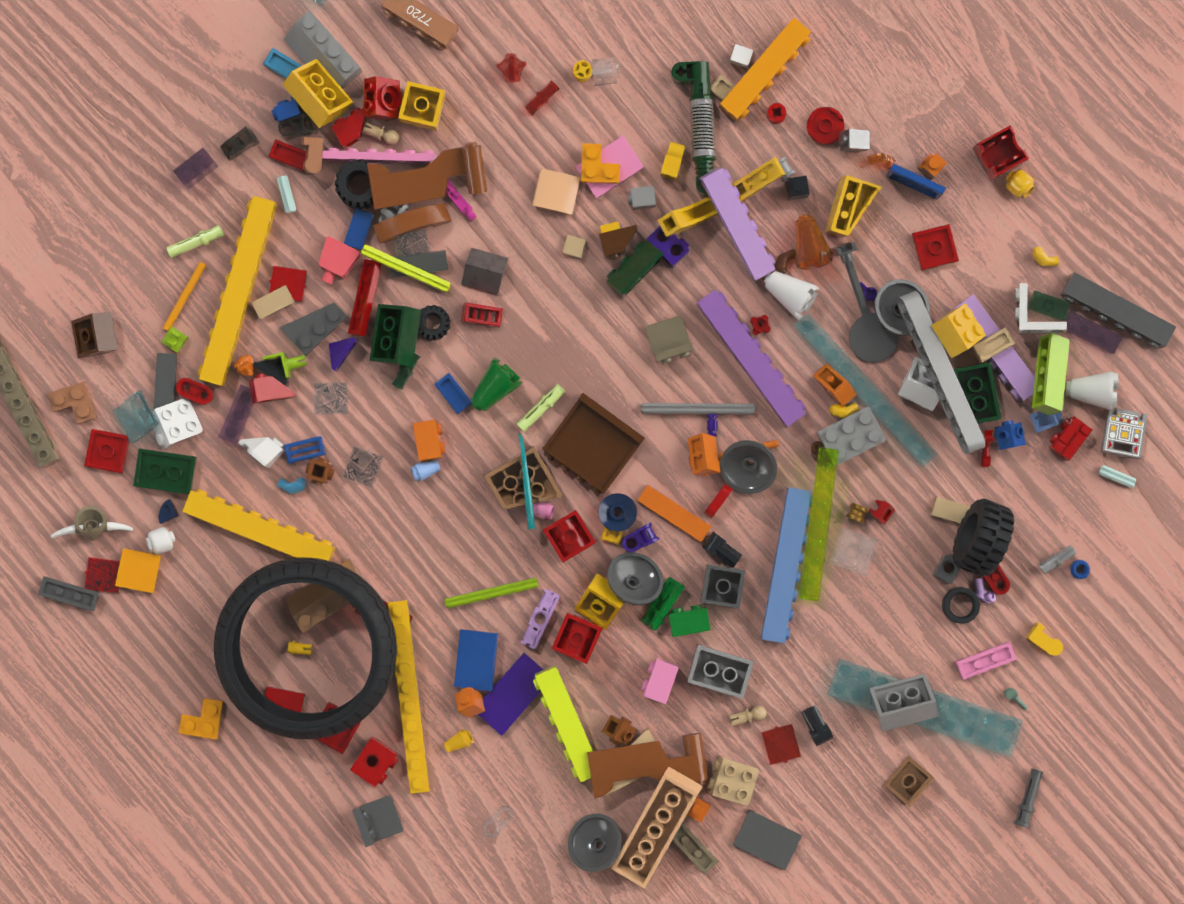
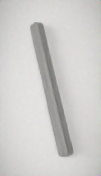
M642 403L641 413L754 414L755 404Z

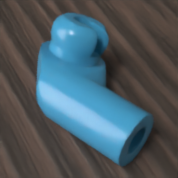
M281 478L277 487L290 494H296L305 489L306 480L298 478L297 481L289 483Z

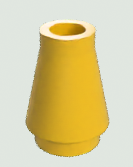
M461 729L448 741L444 742V747L450 753L470 747L474 740L468 729Z

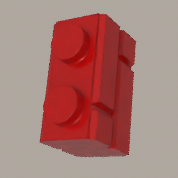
M1075 416L1070 419L1067 417L1060 425L1062 430L1059 434L1055 433L1049 440L1051 445L1048 448L1065 461L1072 459L1092 432L1089 426Z

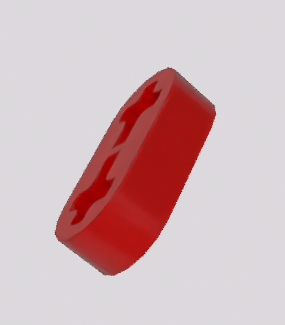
M724 484L704 513L712 518L733 489Z

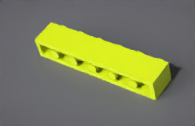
M554 665L535 673L536 679L533 682L537 691L541 689L543 694L541 701L544 708L548 707L551 714L548 717L552 726H557L559 732L556 733L559 743H564L566 750H563L567 761L571 760L573 763L572 773L575 779L579 778L580 782L591 778L587 752H591L593 749L558 668Z

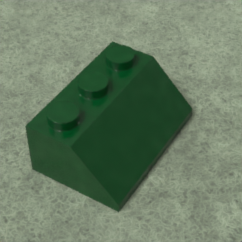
M647 240L644 243H638L633 249L635 251L631 257L627 255L620 262L622 266L617 271L613 269L606 276L608 278L606 283L622 299L663 259L664 253Z

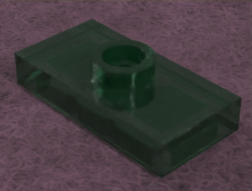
M1034 290L1028 309L1065 321L1071 303Z

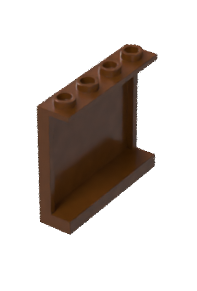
M582 393L542 449L545 451L543 455L552 461L554 458L561 462L559 464L561 468L567 472L572 470L576 473L574 476L582 483L585 481L590 483V489L599 495L601 492L605 494L645 437Z

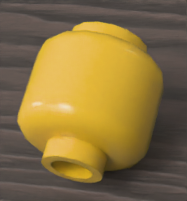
M1022 169L1016 172L1011 171L1006 177V189L1017 198H1026L1035 187L1033 185L1034 179Z

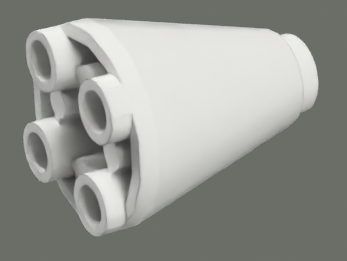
M1106 372L1067 381L1066 396H1071L1072 399L1108 410L1117 409V392H1114V390H1118V373Z

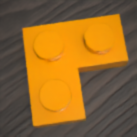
M582 143L581 183L619 184L620 164L601 163L602 144Z
M204 698L201 717L182 714L179 734L218 739L224 701Z

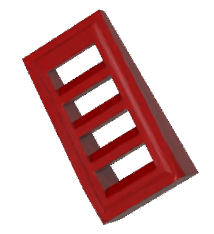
M465 302L462 308L461 322L500 328L503 308ZM469 309H472L471 318H468ZM477 310H480L479 320L476 319ZM485 311H488L487 321H484ZM492 312H496L494 322H491Z

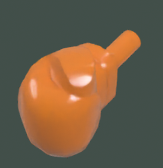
M249 354L240 357L234 364L235 370L244 376H252L254 370L253 357Z

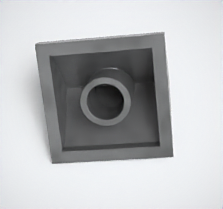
M471 248L465 263L461 284L498 295L509 258Z

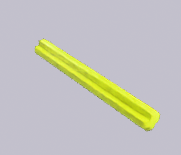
M364 245L361 250V255L446 293L450 288V282L373 247Z

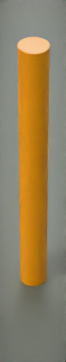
M199 262L163 325V329L169 331L206 267L204 263Z

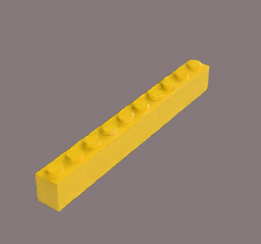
M253 196L252 200L249 199L247 203V218L242 220V235L237 238L235 245L238 247L236 255H232L230 261L232 269L225 278L227 286L225 291L221 292L219 299L221 306L214 315L216 323L209 332L208 338L211 340L209 346H206L204 349L203 357H205V360L198 370L199 380L222 387L225 386L278 204L274 201Z

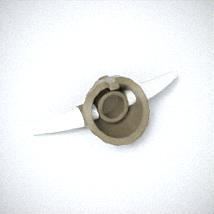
M87 506L78 511L75 516V525L58 530L51 535V538L68 534H80L90 541H94L103 532L112 530L133 531V528L121 523L107 522L105 514L101 509L96 506Z

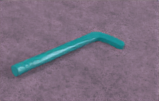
M521 433L518 434V441L521 450L528 529H534L533 503L524 441Z

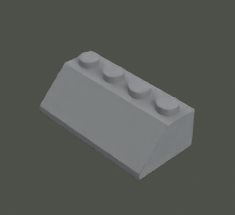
M310 10L293 25L284 38V41L305 64L318 59L342 89L362 73L360 66Z

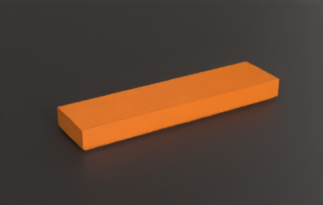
M648 484L637 500L700 542L703 541L712 527Z

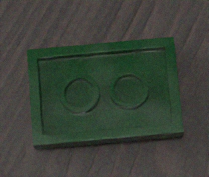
M139 448L133 486L190 494L193 487L197 457Z

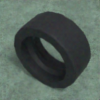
M953 588L943 598V613L952 622L960 624L969 623L979 613V598L975 592L968 588ZM958 594H964L972 601V610L963 617L954 615L950 610V601Z

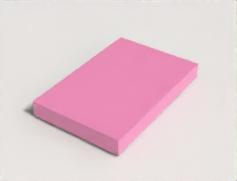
M621 136L601 150V163L620 164L619 184L644 168L624 136ZM582 163L575 167L580 175L582 170ZM586 183L596 199L619 185Z

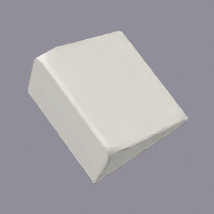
M735 44L729 63L748 68L753 50Z

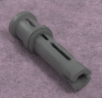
M1031 768L1022 803L1018 805L1017 818L1013 821L1014 824L1030 828L1029 822L1032 813L1035 811L1033 805L1042 778V771Z

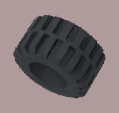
M353 159V162H346L344 167L341 166L339 168L340 172L336 173L335 190L343 203L350 206V208L362 210V208L369 209L373 205L371 188L361 195L353 194L349 190V182L354 176L359 174L368 176L367 164L371 163L370 161Z

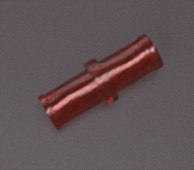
M551 80L524 106L525 109L533 116L540 107L548 103V100L559 90V87Z

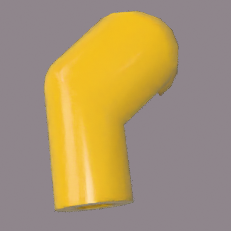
M1035 247L1033 249V259L1040 266H1058V256L1048 257L1042 247Z
M855 402L847 407L833 404L829 408L830 414L842 419L859 411V407Z

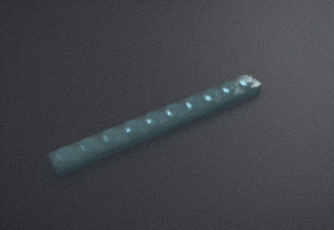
M809 313L794 325L819 355L850 383L860 400L867 407L871 408L873 414L922 467L937 455L931 446Z

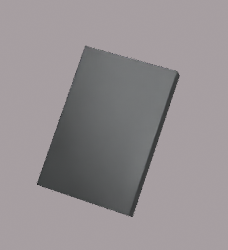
M749 809L733 845L786 870L802 835Z

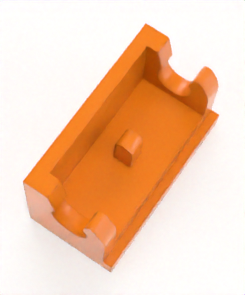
M705 433L688 438L692 474L708 477V473H721L716 438Z

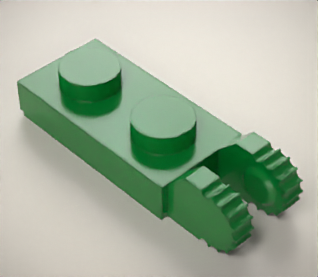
M668 577L659 596L649 605L642 623L646 626L649 625L650 629L654 631L660 628L663 624V619L685 586Z

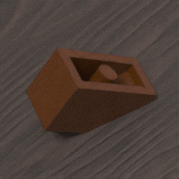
M637 225L599 234L604 258H609V260L620 258V255L625 252L637 232Z

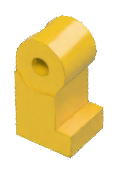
M670 142L660 176L677 180L685 149L684 145Z
M1036 622L1025 638L1049 655L1057 656L1063 651L1062 642L1043 632L1045 626Z

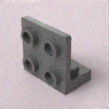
M391 795L352 810L365 847L373 845L376 841L403 832V827Z

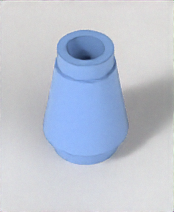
M437 460L415 463V466L411 467L415 481H423L440 471Z

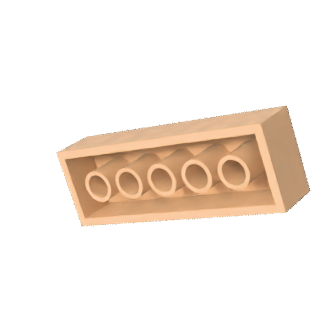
M668 767L611 869L645 889L703 786Z

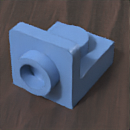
M1038 411L1030 415L1037 433L1062 423L1061 412L1047 415Z

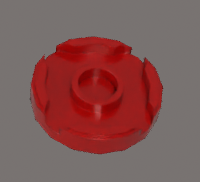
M820 107L810 114L806 128L808 135L814 142L821 145H829L839 140L840 132L844 131L845 124L843 116L838 110L832 107Z

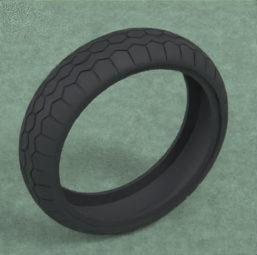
M301 557L285 559L271 563L251 574L232 592L218 618L214 635V660L217 674L231 702L247 719L257 726L273 734L292 739L325 738L346 731L361 722L375 709L385 695L396 665L397 642L395 629L389 611L381 597L367 581L352 570L335 562L319 558ZM289 583L316 584L343 596L358 611L370 635L372 663L363 689L353 699L329 711L303 713L277 705L256 688L249 678L242 661L240 635L243 621L249 608L258 596L264 592Z

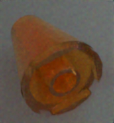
M809 214L799 216V219L796 220L795 263L797 268L809 270V266L815 265L816 268L832 262L833 253L815 218Z

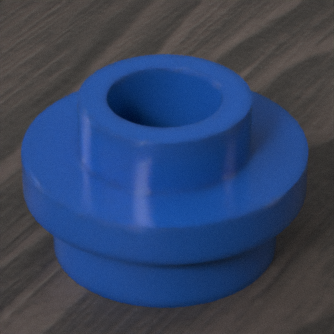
M1076 560L1071 564L1070 572L1074 578L1084 579L1089 575L1090 567L1087 562ZM1078 566L1083 568L1081 573H1078L1076 570Z

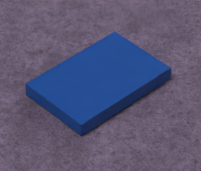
M894 163L886 174V177L936 200L943 195L946 187Z
M460 629L454 687H472L476 690L493 691L499 633Z

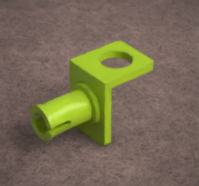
M281 352L262 357L264 361L281 357L285 376L288 379L291 378L290 372L292 369L307 366V361H303L306 360L304 354L288 358L286 353Z

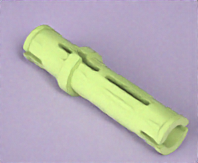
M217 225L209 230L199 231V234L166 248L169 256L173 258L198 246H206L209 242L223 237L224 233L220 225Z
M557 383L516 424L526 432L566 392Z

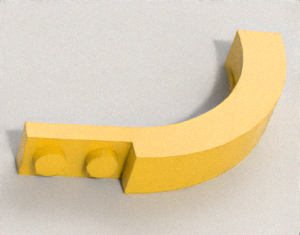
M775 157L731 185L732 187L736 186L740 193L738 198L742 203L757 194L759 190L785 175V172ZM708 196L689 206L673 210L657 221L666 237L702 224L718 216V213Z

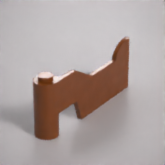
M477 142L465 143L464 147L444 150L422 168L390 173L383 165L376 163L367 164L374 210L445 197L448 177L463 174L466 175L469 194L487 192L481 145H477Z
M701 733L682 736L685 756L668 759L659 741L587 752L594 799L610 792L615 781L646 776L661 780L668 767L700 785L705 784V780L709 778Z

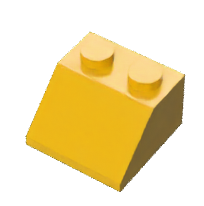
M597 573L574 610L606 630L621 609L624 601L620 600L612 592L607 579Z

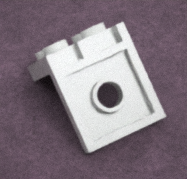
M1020 283V288H1016V302H1019V307L1016 308L1015 321H1019V333H1066L1067 322H1027L1028 283Z

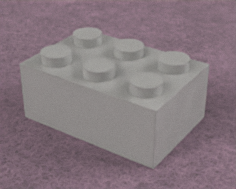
M869 406L816 432L829 461H831L832 467L886 441Z
M697 644L686 681L743 699L754 661Z

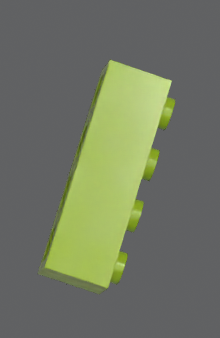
M1054 333L1039 337L1032 409L1047 415L1062 411L1069 339Z

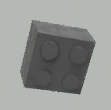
M706 564L700 602L739 609L746 570Z

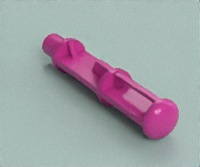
M447 180L446 195L464 216L473 221L477 216L473 213L472 207H470L452 183Z

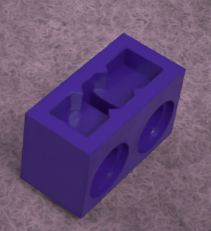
M659 226L646 240L664 253L663 259L673 268L689 253V244L683 238L678 239L676 235L668 236L667 241L660 242L657 239V235L664 232L661 226ZM677 246L681 249V254L674 256L671 254L670 249Z

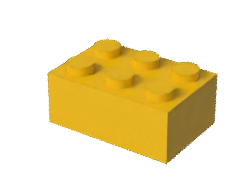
M318 59L293 70L282 84L319 128L343 116L353 103L352 99Z

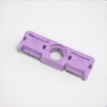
M548 589L544 590L546 594L543 593L538 604L539 607L536 606L528 623L531 626H528L523 636L524 641H520L532 649L537 647L560 597ZM541 613L545 616L546 620L543 624L535 622L536 614Z

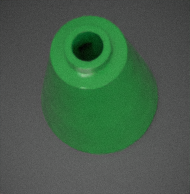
M493 358L471 398L473 401L472 406L478 411L488 410L523 383L518 381L520 377L508 365L504 364L501 366L499 364L501 360Z

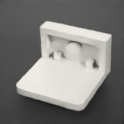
M187 398L156 408L147 415L148 423L155 431L156 441L163 450L170 448L176 442L200 434L203 430L192 404Z

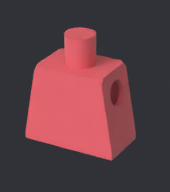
M327 236L319 261V266L326 270L321 280L332 285L336 275L345 279L360 259L361 252Z

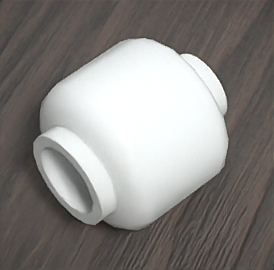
M165 527L150 531L148 538H145L150 553L154 552L156 555L172 550V542L176 541L173 532H168Z

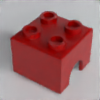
M1011 125L982 140L973 147L991 181L1022 165L1029 159L1025 149L1022 150L1015 139L1016 133Z

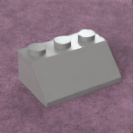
M926 674L869 688L882 732L938 717L937 703Z

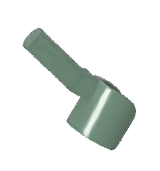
M1013 688L1003 691L1008 701L1014 698L1024 710L1027 709V706Z

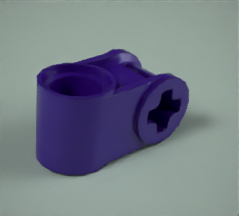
M650 522L624 537L622 540L623 549L627 552H634L658 541L660 538L656 537L651 527L652 523ZM628 538H633L636 541L635 548H627L626 540Z

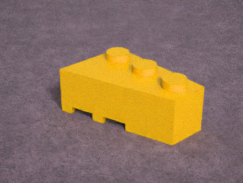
M848 175L841 177L825 232L841 238L849 236L882 186Z

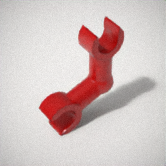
M985 430L984 432L985 447L982 448L981 467L991 466L990 446L994 440V437H992L993 430Z

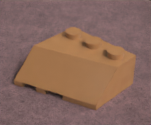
M532 446L526 449L525 455L532 503L563 497L535 447ZM520 453L484 474L503 509L525 505Z

